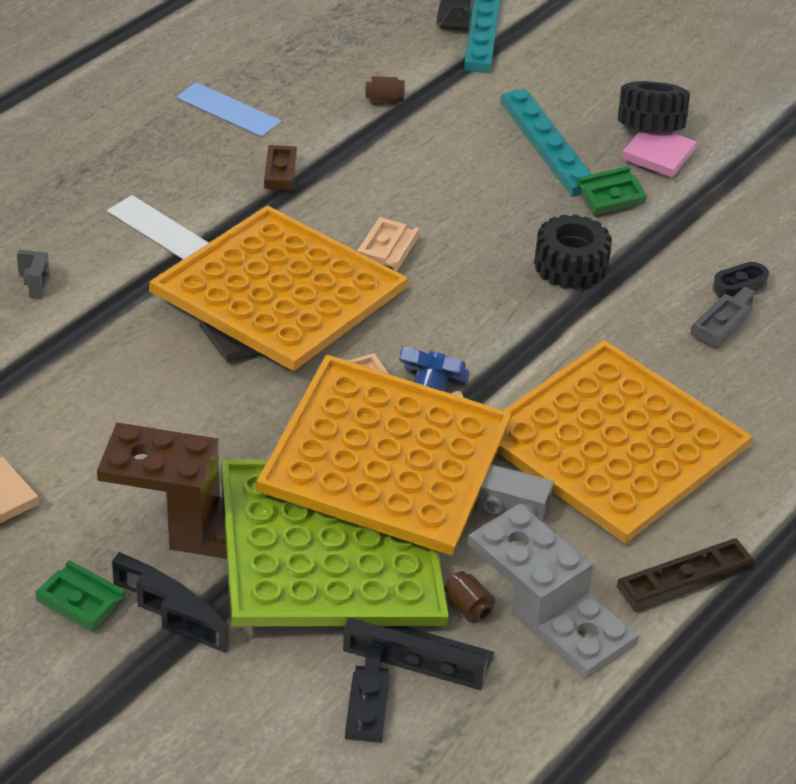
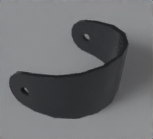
M441 0L436 24L441 27L468 29L471 0Z

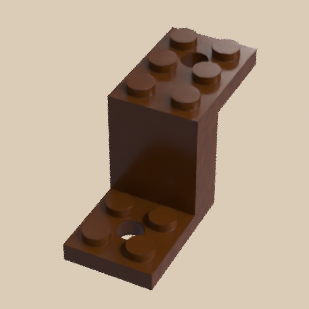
M116 422L97 469V480L167 492L169 549L227 559L223 497H220L218 438ZM139 454L148 455L144 459L134 458V456Z

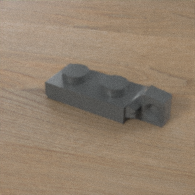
M745 286L734 297L724 294L692 325L690 334L717 348L749 317L753 309L751 306L753 305L752 301L755 291Z

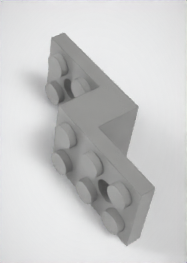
M521 503L468 535V545L515 585L512 615L585 679H588L637 645L639 635L589 593L593 564ZM512 541H520V542H523V543L525 544V546H521V545H514V546H513V545L510 544V542H512ZM590 632L594 634L596 637L583 638L579 635V633Z

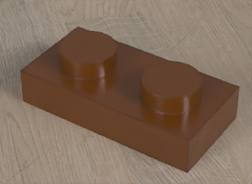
M268 145L264 189L293 190L297 146Z

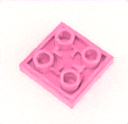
M640 130L623 150L622 159L631 162L634 166L655 171L661 176L673 177L695 151L697 141L672 132Z

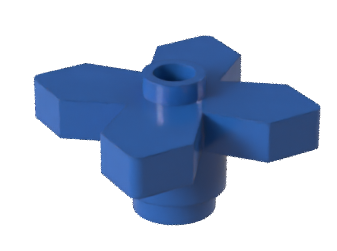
M402 346L399 360L405 364L404 368L407 372L416 374L415 383L444 392L447 381L467 386L470 372L465 369L466 364L464 361L447 357V355L439 352L429 351L427 354L421 350Z

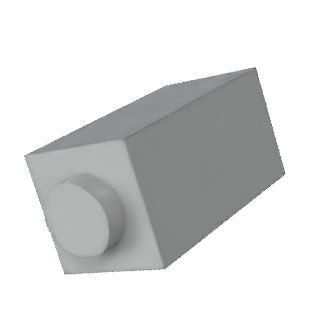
M491 464L478 496L477 510L500 516L521 503L538 519L544 522L551 503L553 480Z

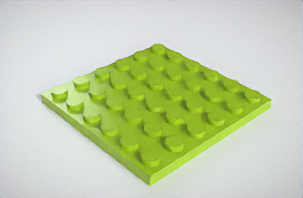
M221 460L231 626H345L349 617L378 626H447L449 616L438 551L257 492V480L268 460Z

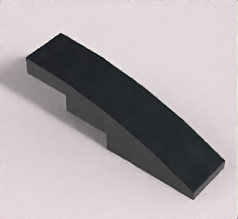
M121 552L117 553L112 560L114 585L137 593V606L161 615L162 629L224 653L227 652L229 649V625L205 601L180 582L156 568Z

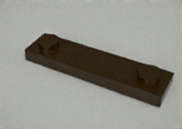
M734 538L620 578L617 582V588L635 612L752 570L755 560L739 540Z

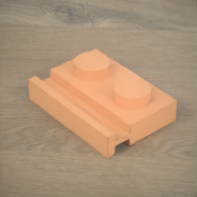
M379 217L357 252L384 266H391L397 272L417 241L419 228L408 229L407 224Z

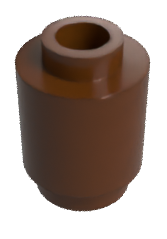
M371 76V82H366L365 98H370L371 104H397V102H404V80H398V77Z
M460 571L447 580L444 586L447 600L468 622H482L491 616L494 611L495 597L472 574Z

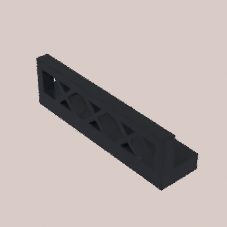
M350 617L344 626V652L366 658L367 647L381 648V662L480 691L494 659V651L406 626H378Z

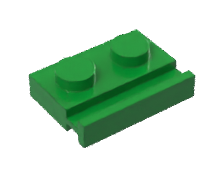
M630 166L578 178L576 185L578 188H581L582 196L594 216L645 203L647 195L636 176H632Z
M68 560L65 563L66 567L62 571H56L36 591V600L87 630L94 632L115 611V606L119 602L123 603L126 600L125 590Z

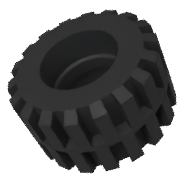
M635 81L621 86L618 121L630 128L652 132H672L683 129L687 123L690 92L680 86L663 82Z
M573 214L572 216L560 215L559 218H550L549 222H544L537 233L534 259L536 272L540 273L542 279L549 280V283L552 285H560V288L580 289V287L589 288L592 284L597 285L607 275L612 237L609 235L608 229L601 227L602 224L600 222L593 221L586 216L580 217Z

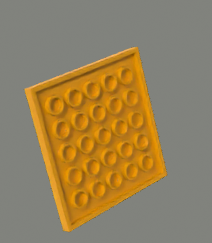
M267 205L151 280L149 291L290 370L295 371L406 289L408 277Z
M603 340L503 410L512 414L497 453L526 474L553 480L552 493L624 544H627L749 448L753 436L606 340Z
M326 354L260 474L256 484V491L453 556L488 470L493 463L507 430L512 413Z

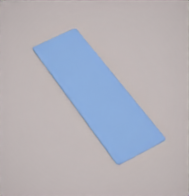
M194 83L177 96L180 100L260 136L265 135L281 122V120L199 83Z

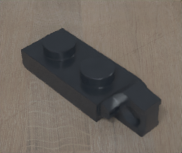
M367 647L365 666L356 665L355 672H353L345 739L380 743L383 741L390 675H388L389 669L380 668L381 648Z

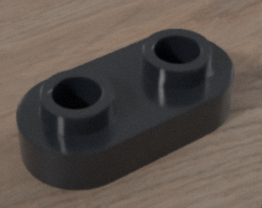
M747 262L719 271L714 277L713 291L720 297L724 294L734 297L745 286L754 291L763 289L767 285L769 271L764 265L757 262Z

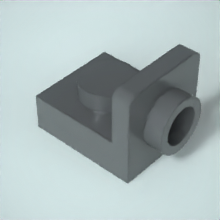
M18 250L19 276L24 277V285H28L29 298L42 299L50 278L48 252Z

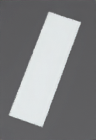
M133 195L106 210L182 259L187 258L208 244L207 241Z

